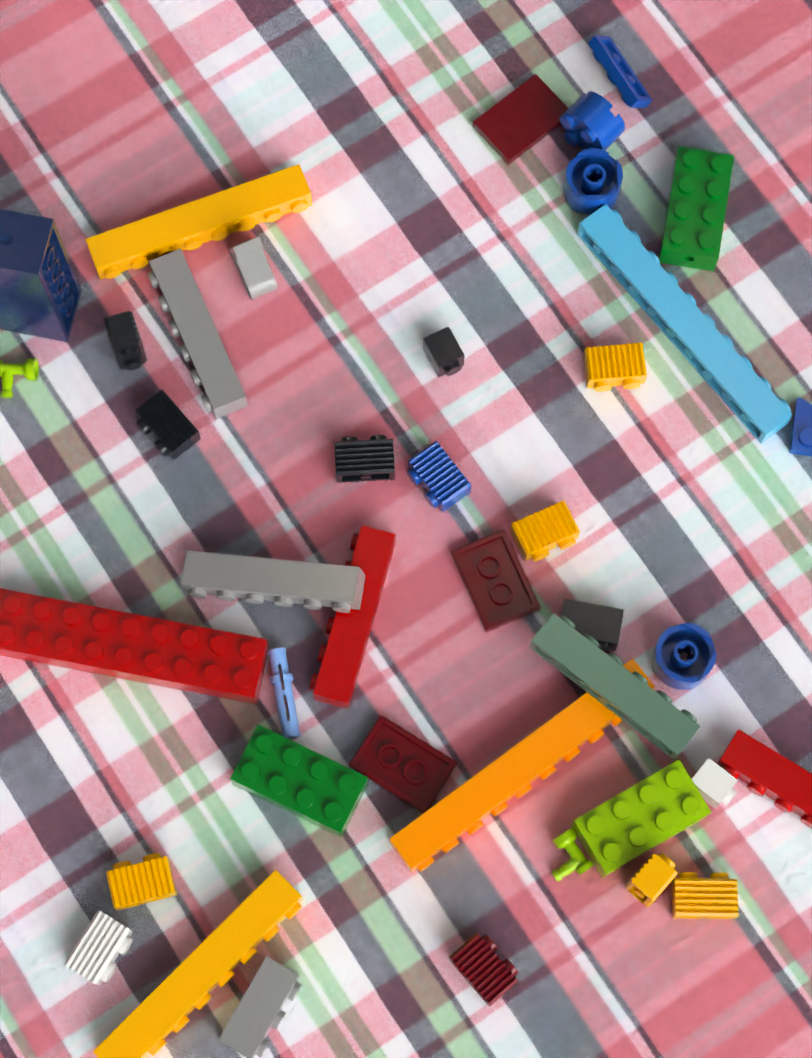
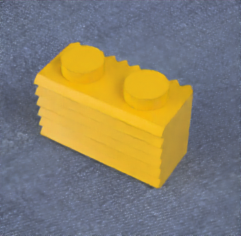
M641 342L585 348L583 361L587 389L594 388L597 392H604L610 390L612 386L623 385L624 389H635L640 387V384L645 383L647 373L643 344Z
M564 500L511 523L510 533L524 561L532 558L534 562L544 559L550 554L549 550L558 546L560 550L574 545L576 543L575 539L578 538L580 532Z
M161 853L144 856L143 862L131 865V861L113 864V870L106 872L113 907L117 911L177 895L170 860L167 856L161 857Z
M663 853L659 856L652 854L626 884V890L648 908L678 874L674 869L675 863Z
M695 872L679 873V878L672 880V918H737V879H729V873H710V878H698V873Z

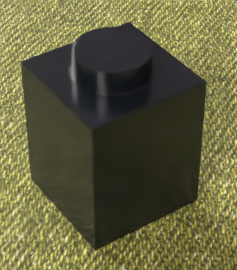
M449 326L423 338V350L438 378L445 374L451 376L461 370V366L464 365L465 355Z

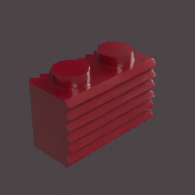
M477 932L449 956V960L490 1007L519 981L515 977L519 972L507 958L502 961L494 951L498 947L487 934L481 937Z

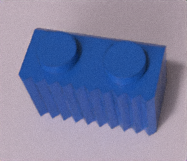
M437 441L408 460L409 470L407 475L416 486L421 484L426 490L424 496L433 508L438 506L442 512H445L455 505L456 502H459L471 493L470 482L467 481L466 477H464L463 473L460 472L459 468H457L456 464L453 463L452 459H450L449 455L446 454Z

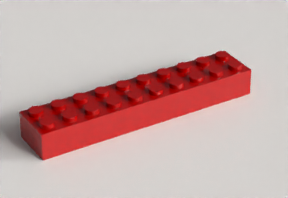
M0 588L1 656L257 705L268 656L267 651L269 650L267 639Z

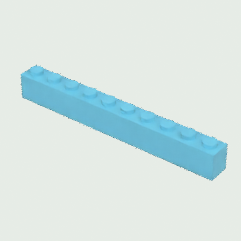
M604 204L579 223L577 235L760 444H763L788 424L792 413L787 402L782 398H777L771 391L772 388L769 382L754 372L751 362L745 356L738 354L734 349L731 339L725 334L722 335L715 328L713 319L707 313L703 314L696 306L697 304L693 296L688 292L685 293L678 286L676 277L661 267L655 253L646 250L641 244L638 234L633 230L630 231L623 224V219L616 210H611L607 204Z

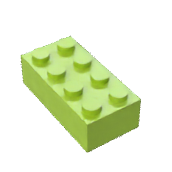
M678 759L578 817L571 823V827L576 831L579 841L594 863L601 878H604L706 818L712 812L683 764Z

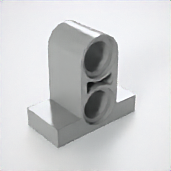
M260 237L249 239L228 248L229 254L236 264L251 300L278 289L262 249L263 245Z

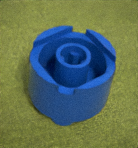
M589 91L587 94L583 93L559 118L565 130L563 137L566 142L573 147L578 145L583 150L597 148L606 151L625 131V124L620 114L615 117L610 111L613 107L611 103L593 91Z
M590 148L579 152L567 165L564 181V195L570 204V208L575 212L589 215L604 204H607L612 209L619 197L623 171L621 164L617 159L612 158L607 151L602 149Z
M681 623L666 629L659 637L652 652L653 672L664 684L675 689L691 690L706 679L716 661V649L710 634L702 627L692 623ZM682 652L688 654L685 661L680 659Z

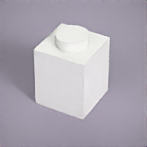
M710 758L704 762L692 778L703 799L715 809L721 802L727 806L737 793L733 786L738 780Z

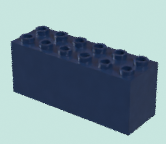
M0 209L1 330L68 342L81 288L54 219Z

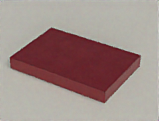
M535 74L474 120L472 126L509 165L560 126L559 118L568 107Z
M505 529L451 551V556L485 632L494 630L541 609Z
M380 715L348 767L368 777V780L419 812L425 813L432 806L458 762Z

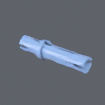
M274 648L267 651L272 674L269 681L274 686L282 736L287 739H296L301 737V734L299 732L291 684L294 678L293 674L289 673L286 648ZM278 667L281 668L284 690H282ZM284 698H286L290 721L287 720Z

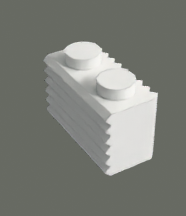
M98 910L64 965L98 986L102 981L107 983L116 970V966L113 963L119 953L124 955L133 942V938L130 936L133 931Z

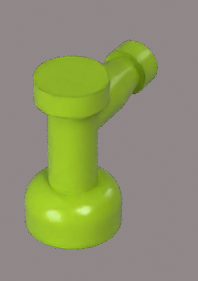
M27 358L24 363H4L3 360H0V378H2L1 398L13 397V375H24L29 381L38 380L39 363L37 358Z
M573 827L553 840L557 848H565L571 857L558 869L551 871L557 882L575 870L581 875L594 866L592 860L588 861L576 844L577 833Z

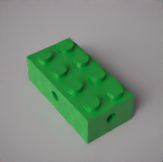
M678 146L660 246V263L714 272L719 259L734 155Z
M259 724L230 778L234 786L341 838L369 784L368 777Z

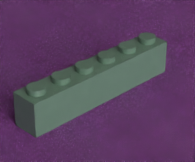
M553 613L533 637L529 648L675 760L701 727L696 723L697 718L685 709H682V711L671 704L673 702L672 699L660 690L655 692L647 685L648 681L636 671L631 673L624 668V663L618 656L611 652L606 654L598 648L599 643L588 634L583 636L574 629L575 624L563 615L558 617Z

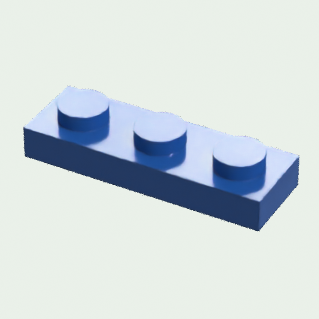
M595 35L588 42L593 50L592 54L607 71V77L610 82L616 85L621 92L623 102L631 108H646L653 100L611 37Z

